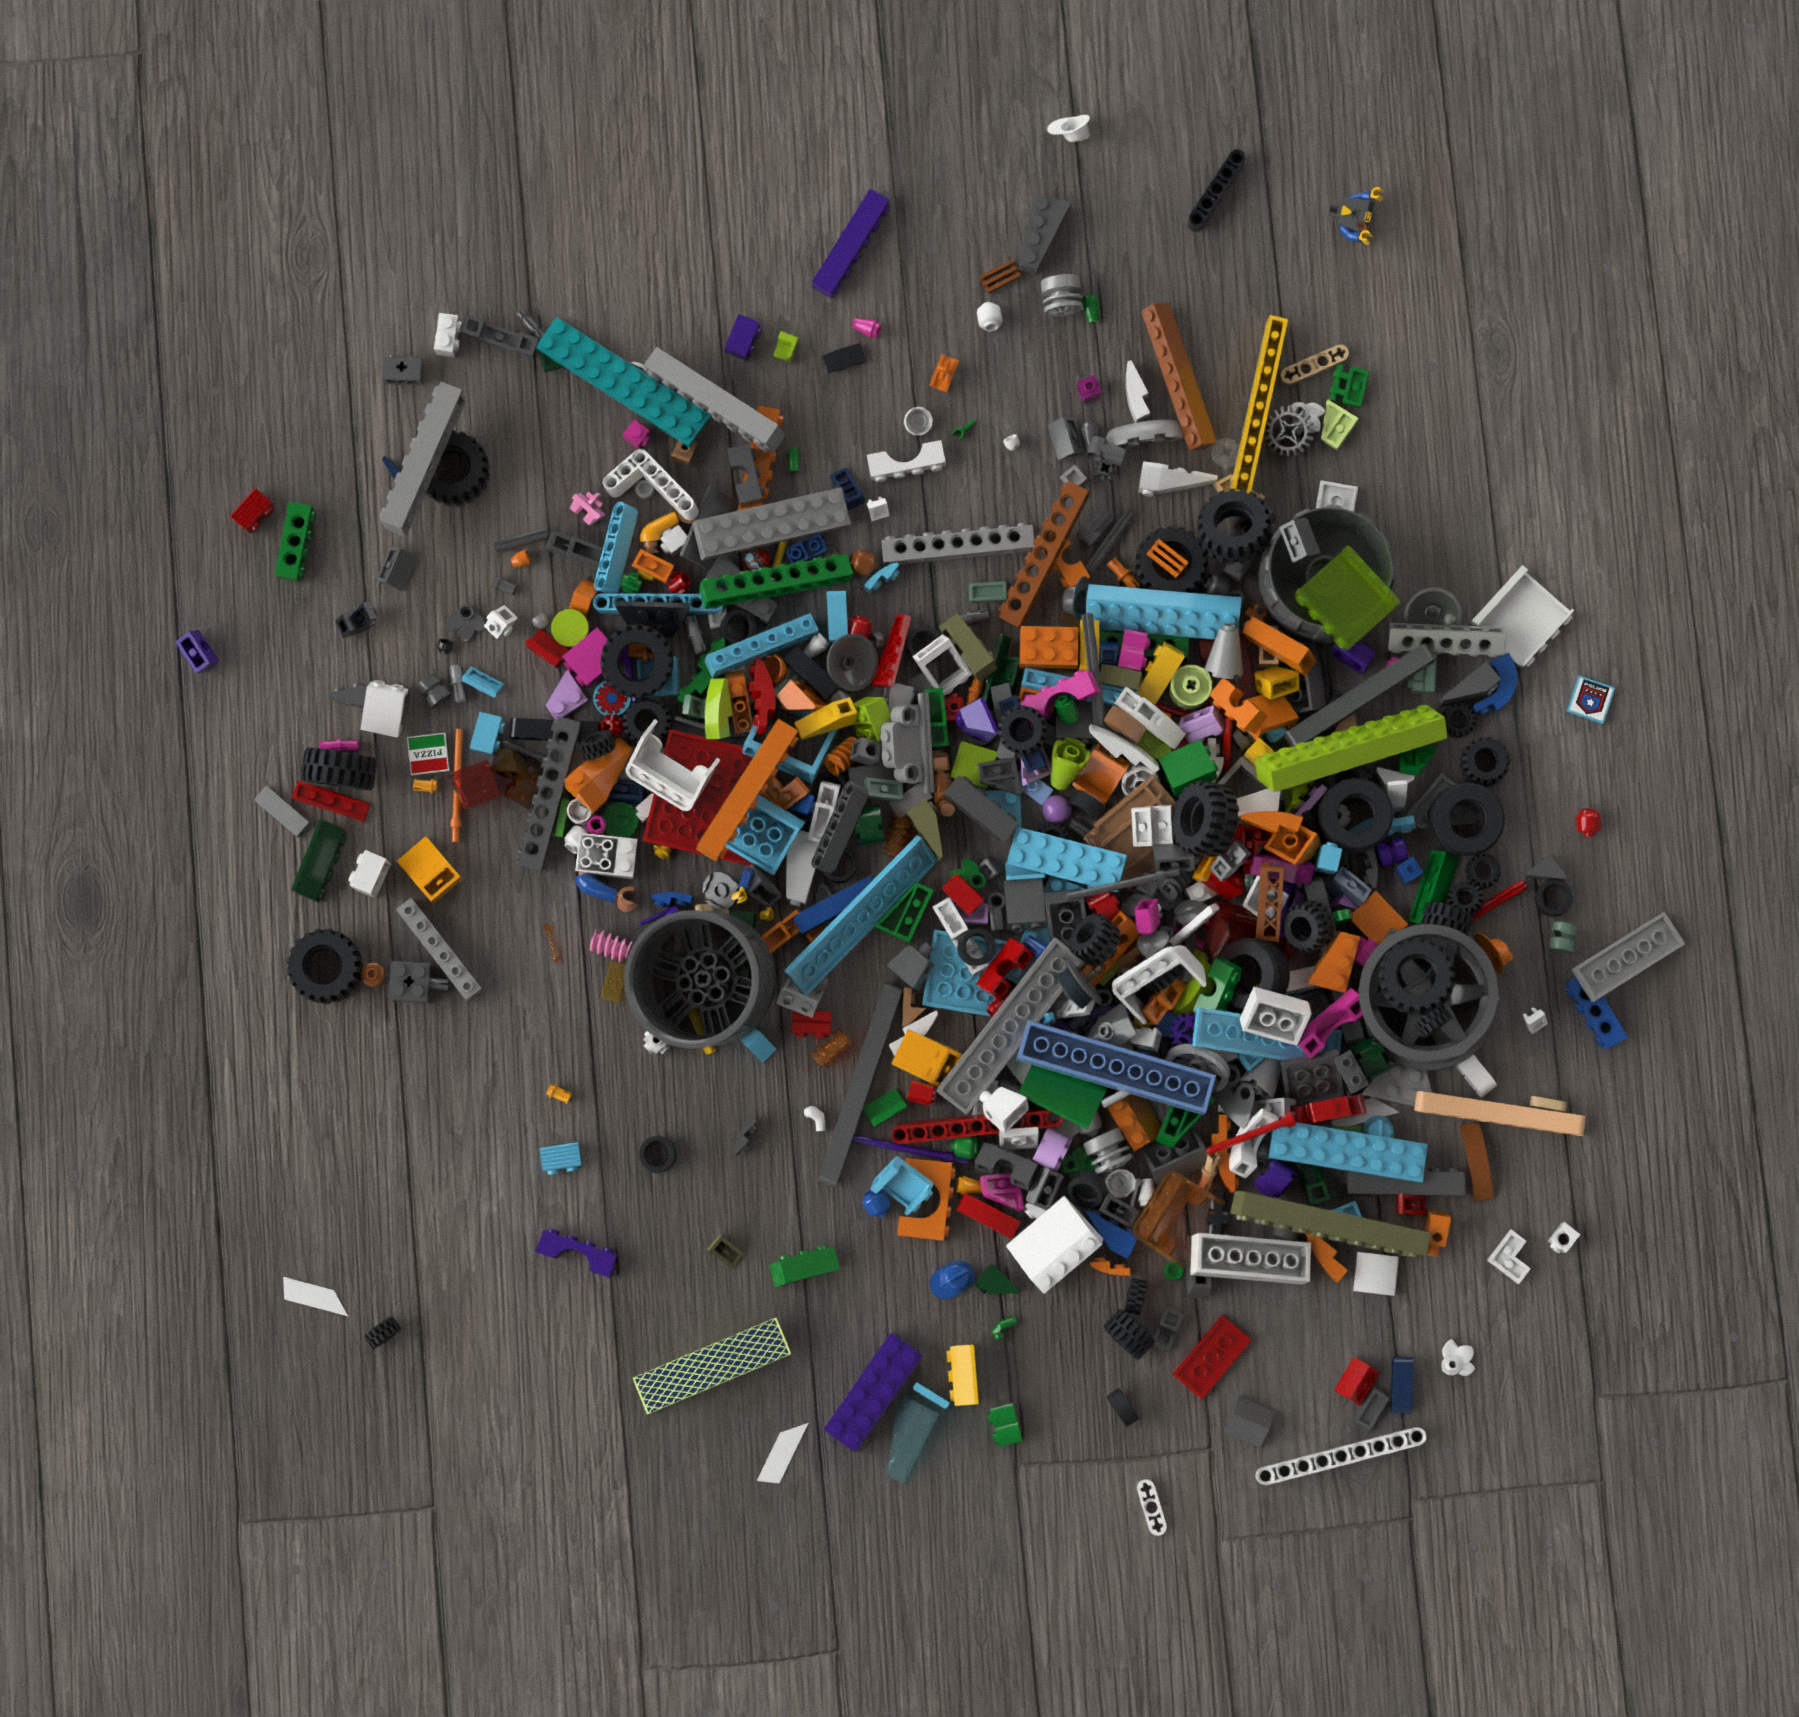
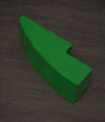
M943 688L924 689V693H929L932 748L949 747Z

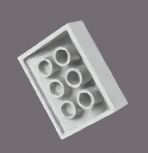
M1063 1196L1011 1240L1006 1247L1032 1282L1045 1294L1103 1244V1238L1073 1204Z

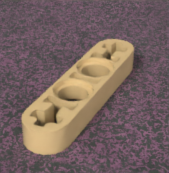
M1336 345L1288 366L1282 370L1280 381L1282 384L1290 386L1335 367L1347 360L1349 350L1344 345ZM1337 350L1344 352L1343 358L1340 356L1334 357V362H1332L1331 357L1337 354ZM1318 358H1327L1328 364L1326 366L1319 365ZM1304 364L1309 365L1311 372L1303 373L1301 366ZM1295 368H1297L1298 374L1293 375L1291 380L1284 378L1287 372L1291 375L1295 373Z

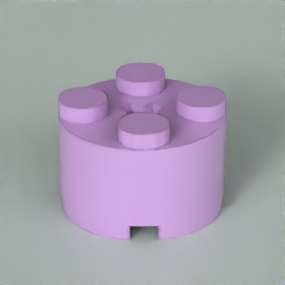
M1053 1127L1047 1128L1033 1160L1057 1172L1061 1165L1060 1161H1063L1073 1137Z

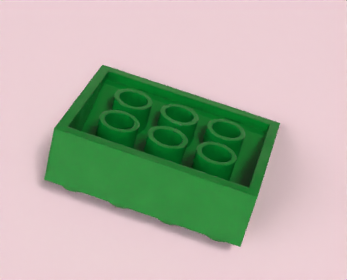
M1031 1065L1018 1094L1088 1130L1108 1087Z

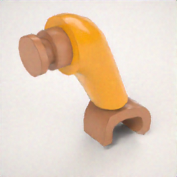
M673 511L648 523L642 529L640 542L644 543L646 552L658 553L655 546H658L657 540H661L660 537L664 531L679 524V521L690 524L693 523L694 519L686 520L678 511L676 513Z

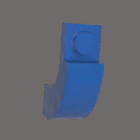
M1509 653L1493 660L1489 664L1501 678L1497 683L1499 687L1496 688L1492 696L1471 707L1474 709V714L1479 713L1483 715L1491 710L1489 707L1495 713L1512 697L1517 684V671Z

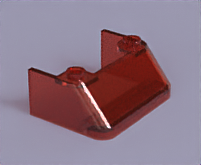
M1216 901L1215 903L1220 909L1210 917L1206 936L1212 957H1218L1225 942L1231 943L1241 938H1256L1257 916L1243 906ZM1268 926L1265 928L1264 935L1275 936L1276 930L1273 927ZM1279 937V942L1271 941L1283 951L1289 961L1294 953L1292 944L1289 945L1287 943V937Z

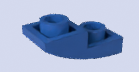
M820 533L804 542L800 541L785 550L791 564L800 560L810 561L829 551Z
M663 892L653 894L651 899L655 901L654 905L663 908L666 905L671 906L673 900H676V904L686 907V904H692L693 896L677 892Z

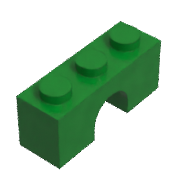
M1215 958L1207 976L1215 980L1217 985L1214 995L1200 993L1193 1011L1196 1012V1008L1201 1007L1226 1012V1007L1233 997L1234 988L1241 978L1243 968L1225 958Z

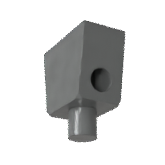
M924 942L919 949L908 945L887 966L912 988L919 991L934 966V963L927 958L934 948L927 942Z

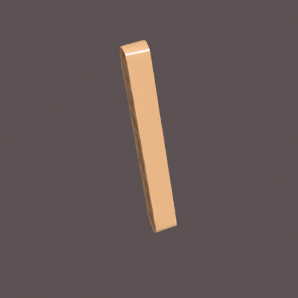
M1416 1092L1414 1111L1584 1136L1586 1116L1430 1092Z

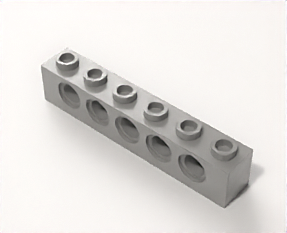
M1389 623L1388 650L1394 653H1403V651H1412L1425 643L1430 652L1437 655L1449 653L1453 656L1469 654L1470 656L1477 657L1482 654L1489 657H1499V655H1504L1506 632L1504 627ZM1407 636L1413 638L1410 642H1405L1403 639ZM1425 637L1432 638V641L1429 643H1425L1422 640ZM1444 638L1451 639V642L1447 644L1442 643L1441 641ZM1463 639H1469L1470 643L1462 644L1461 641ZM1482 640L1490 641L1487 645L1480 644Z
M412 898L396 909L467 1002H470L484 991Z

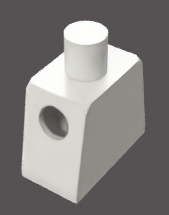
M1003 1087L998 1088L993 1094L984 1091L980 1096V1101L983 1102L984 1115L1003 1133H1006L1029 1110L1027 1097Z

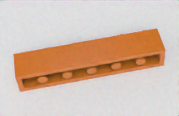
M758 406L757 412L778 424L779 427H782L784 416H781L780 409ZM753 441L750 444V449L754 448L757 460H753L755 467H759L761 478L757 479L759 485H763L765 496H762L763 502L740 507L739 502L738 511L761 506L764 504V499L768 500L770 489L767 488L768 481H772L773 470H770L771 463L775 464L777 452L771 453L767 451L765 453ZM745 472L743 483L748 478L747 472Z

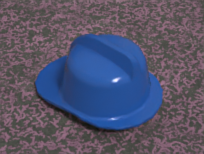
M954 1261L938 1269L930 1279L932 1293L940 1299H949L964 1292L974 1282L975 1274L973 1268L964 1261Z

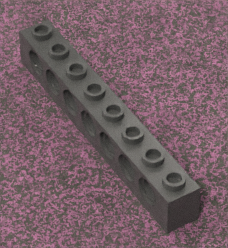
M559 716L557 720L554 719L551 731H554L553 738H549L546 749L549 750L547 757L543 758L541 768H544L543 775H539L536 786L539 787L538 794H534L532 799L534 809L532 813L529 812L527 818L529 827L528 831L523 833V850L519 849L517 861H519L520 866L543 871L565 789L564 780L568 777L582 726L581 722ZM563 732L568 734V741L565 743H561L558 739L559 735ZM556 751L563 753V759L560 762L554 760L553 756ZM553 769L557 770L559 774L556 780L549 778V772ZM547 788H551L554 792L553 797L550 799L544 797V790ZM543 806L547 807L549 811L548 815L544 818L539 815V809ZM537 825H541L544 829L541 836H537L534 833V828ZM533 843L537 844L539 848L535 855L529 852V846Z

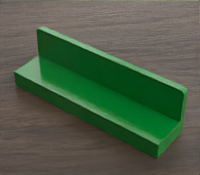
M1430 851L1408 919L1409 923L1420 925L1427 902L1445 903L1457 867V858L1447 852Z

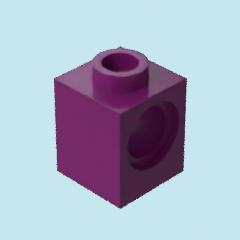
M1095 375L1077 381L1076 388L1083 404L1101 398L1102 391Z

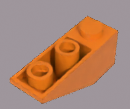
M744 670L725 673V678L728 679L735 734L750 732L753 722Z

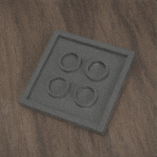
M1338 1049L1317 1053L1311 1059L1306 1055L1280 1061L1285 1098L1296 1099V1105H1292L1290 1108L1344 1097L1342 1075L1334 1062V1059L1339 1056Z

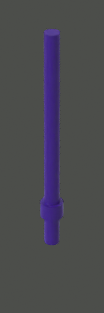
M854 1135L853 1142L940 1159L948 1163L955 1162L965 1165L968 1163V1159L957 1158L954 1152L946 1151L944 1153Z

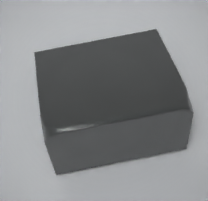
M992 856L986 858L978 865L979 872L986 878V883L1003 871Z

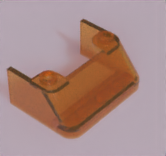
M1169 1171L1164 1175L1134 1223L1132 1234L1136 1239L1174 1264L1185 1268L1186 1264L1172 1256L1176 1248V1241L1168 1235L1171 1227L1188 1201L1194 1205H1201L1207 1197H1210L1222 1205L1226 1202L1176 1171Z

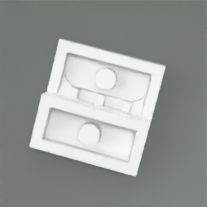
M1172 805L1131 808L1133 846L1174 843Z
M1357 1252L1353 1291L1395 1296L1399 1257Z

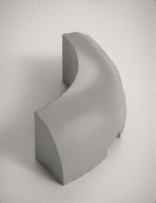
M1150 420L1131 423L1111 429L1106 436L1109 444L1123 449L1151 440L1152 443L1174 442L1184 438L1180 423L1175 420Z

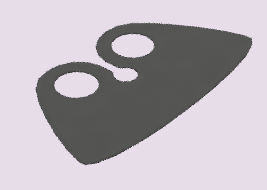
M1228 1064L1229 1069L1236 1072V1079L1233 1082L1228 1081L1225 1088L1221 1091L1211 1094L1231 1120L1239 1127L1245 1128L1254 1104V1089L1250 1084L1242 1083L1237 1087V1091L1232 1093L1231 1088L1236 1086L1240 1080V1071L1235 1065ZM1212 1072L1214 1075H1216V1079L1218 1081L1222 1078L1218 1074ZM1244 1087L1250 1090V1097L1247 1100L1242 1099L1240 1096V1092Z

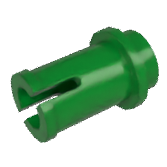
M789 448L786 453L788 455V472H800V449Z

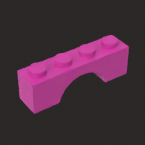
M1083 669L1074 673L1075 676L1070 679L1067 677L1059 680L1058 684L1053 687L1047 686L1042 688L1041 693L1037 695L1030 694L1024 697V701L1020 702V706L1031 707L1039 711L1046 720L1051 717V707L1059 696L1071 693L1078 700L1085 701L1101 692L1093 673Z
M1350 988L1306 1025L1298 1046L1310 1059L1325 1047L1326 1039L1334 1029L1343 1023L1356 1021L1363 1015L1359 995Z

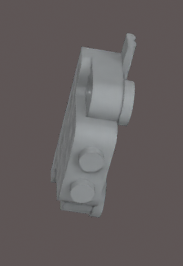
M918 693V704L894 707L891 711L892 722H885L881 726L882 759L886 768H895L894 777L898 782L909 784L923 782L924 793H933L935 790L929 693Z

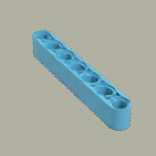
M598 594L593 599V605L600 614H619L616 609V601L620 600L633 602L639 600L657 602L661 600L667 603H675L680 600L683 603H690L687 615H719L725 609V606L705 609L700 594ZM605 600L607 605L604 608H599L597 606L599 601ZM695 601L702 602L699 608L692 607V604Z

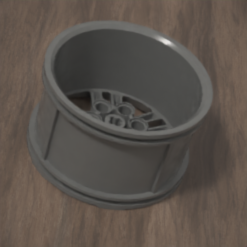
M697 910L675 912L658 919L640 934L630 950L624 975L626 997L638 1022L655 1038L682 1048L724 1045L747 1035L761 1022L773 1000L776 982L772 955L764 939L752 926L738 917L727 913ZM710 922L724 927L733 934L719 950L713 949ZM694 923L699 924L702 941L701 948H697L692 928ZM679 929L683 931L688 952L685 958L661 949L666 939ZM741 943L744 949L734 958L730 959L728 954ZM709 955L714 957V963L711 966L706 961ZM659 959L676 965L677 971L673 972L653 965L654 960ZM691 959L696 962L693 970L689 968V961ZM746 959H749L752 979L738 976L736 968ZM722 969L727 972L725 980H722L719 976ZM702 975L708 976V978L706 979L708 980V982L701 981L703 979ZM653 976L676 982L677 989L660 1004L656 1003L652 992L651 978ZM684 978H688L690 981L688 988H685L683 985ZM741 986L751 989L750 996L736 992V987ZM716 988L721 990L720 998L714 996ZM698 992L703 995V1000L700 1003L695 998ZM682 998L685 1001L684 1005L670 1019H667L664 1013ZM729 1000L746 1006L742 1014L732 1025H730L725 1003ZM695 1007L701 1011L704 1027L703 1036L691 1034L678 1028V1024ZM713 1009L717 1011L722 1032L717 1035L715 1034L711 1014Z

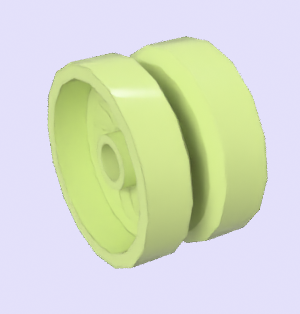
M1197 665L1180 667L1173 675L1169 684V695L1172 702L1184 710H1195L1202 707L1207 702L1212 691V680L1209 673L1207 674L1204 668ZM1187 686H1192L1193 690L1191 688L1188 690Z

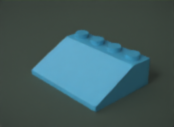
M759 795L756 799L758 804L755 809L748 811L746 823L743 827L739 825L736 830L738 832L737 837L733 843L729 841L726 848L774 876L805 822Z

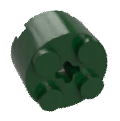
M880 805L863 807L855 824L858 846L884 843Z
M1374 1036L1368 1037L1349 1047L1359 1067L1364 1072L1363 1074L1367 1081L1391 1069L1388 1060L1384 1059L1382 1055L1384 1049L1381 1043L1377 1042Z

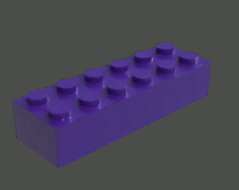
M890 1333L823 1430L856 1452L923 1355Z

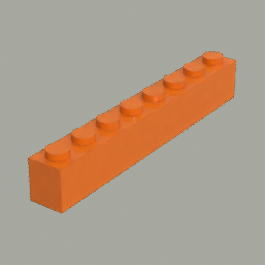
M780 719L776 721L697 845V851L715 862L719 857L723 858L728 850L726 846L729 841L733 843L737 837L738 832L736 830L739 825L743 827L748 819L746 814L749 810L753 811L758 804L757 797L759 794L763 795L769 786L766 784L769 778L774 779L778 772L776 767L779 763H784L789 755L786 753L789 747L793 748L799 739L796 737L798 730Z

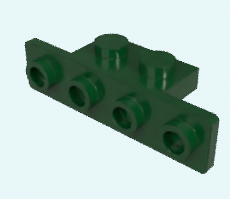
M1000 634L996 642L994 656L997 669L987 677L986 690L982 695L989 711H993L994 707L991 687L1010 683L1012 695L1014 696L1021 668H1019L1020 658L1007 656L1011 639L1005 634Z

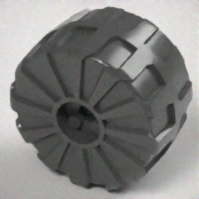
M1327 505L1326 507L1312 510L1304 509L1296 513L1284 524L1294 519L1307 518L1320 554L1308 556L1299 562L1293 563L1281 530L1278 528L1270 538L1268 546L1265 547L1260 561L1259 593L1268 608V615L1275 625L1280 623L1289 631L1292 638L1304 643L1306 640H1311L1321 645H1335L1363 633L1380 617L1386 608L1395 581V566L1393 565L1390 553L1391 545L1386 535H1382L1371 523V519L1361 512L1358 514L1343 509L1340 505ZM1321 574L1329 575L1330 581H1323L1320 577Z

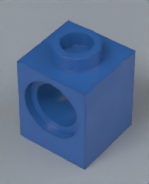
M1413 857L1394 869L1404 886L1423 873Z

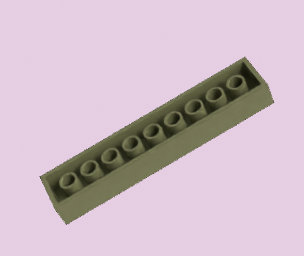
M1235 1191L1230 1214L1236 1215L1238 1220L1252 1222L1255 1219L1254 1223L1271 1226V1223H1273V1227L1290 1230V1227H1292L1291 1231L1308 1234L1310 1231V1235L1315 1237L1327 1238V1235H1329V1240L1345 1242L1347 1239V1244L1364 1246L1365 1243L1366 1248L1382 1250L1384 1248V1252L1400 1255L1402 1252V1256L1411 1258L1427 1255L1431 1235L1430 1232L1243 1191Z

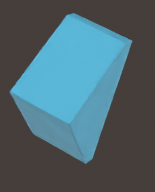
M756 1028L739 1039L762 1063L777 1050Z

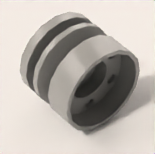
M1061 274L1050 276L1041 281L1042 295L1048 297L1043 300V305L1046 306L1044 307L1045 315L1062 317L1074 315L1083 310L1082 296L1077 294L1081 291L1080 277L1078 275Z
M1120 1128L1111 1130L1083 1144L1088 1156L1095 1154L1098 1156L1097 1159L1091 1162L1092 1166L1098 1163L1102 1165L1095 1169L1096 1174L1113 1171L1125 1165L1133 1158L1131 1153L1125 1156L1122 1155V1152L1129 1149L1128 1146L1121 1148L1118 1146L1124 1140Z

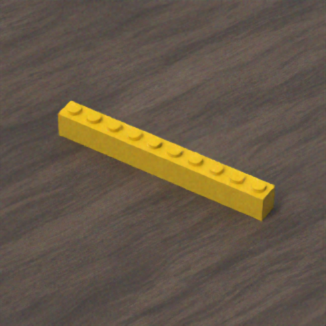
M1270 315L1266 322L1230 489L1235 488V491L1244 489L1249 494L1252 490L1288 319Z

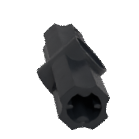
M1211 1188L1210 1208L1208 1209L1207 1216L1208 1234L1225 1235L1228 1225V1189Z

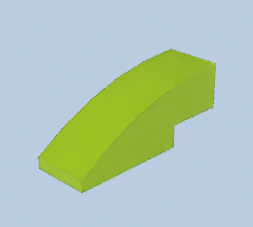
M712 678L706 697L705 734L706 739H722L730 736L728 717L733 716L728 679Z

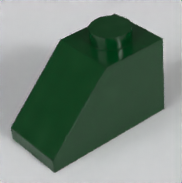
M993 1264L976 1280L978 1283L976 1287L983 1294L986 1292L988 1294H1017L1020 1291Z

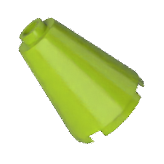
M1070 737L1055 742L1052 750L1050 779L1051 785L1058 790L1067 789L1089 762L1090 751L1086 750L1083 742Z

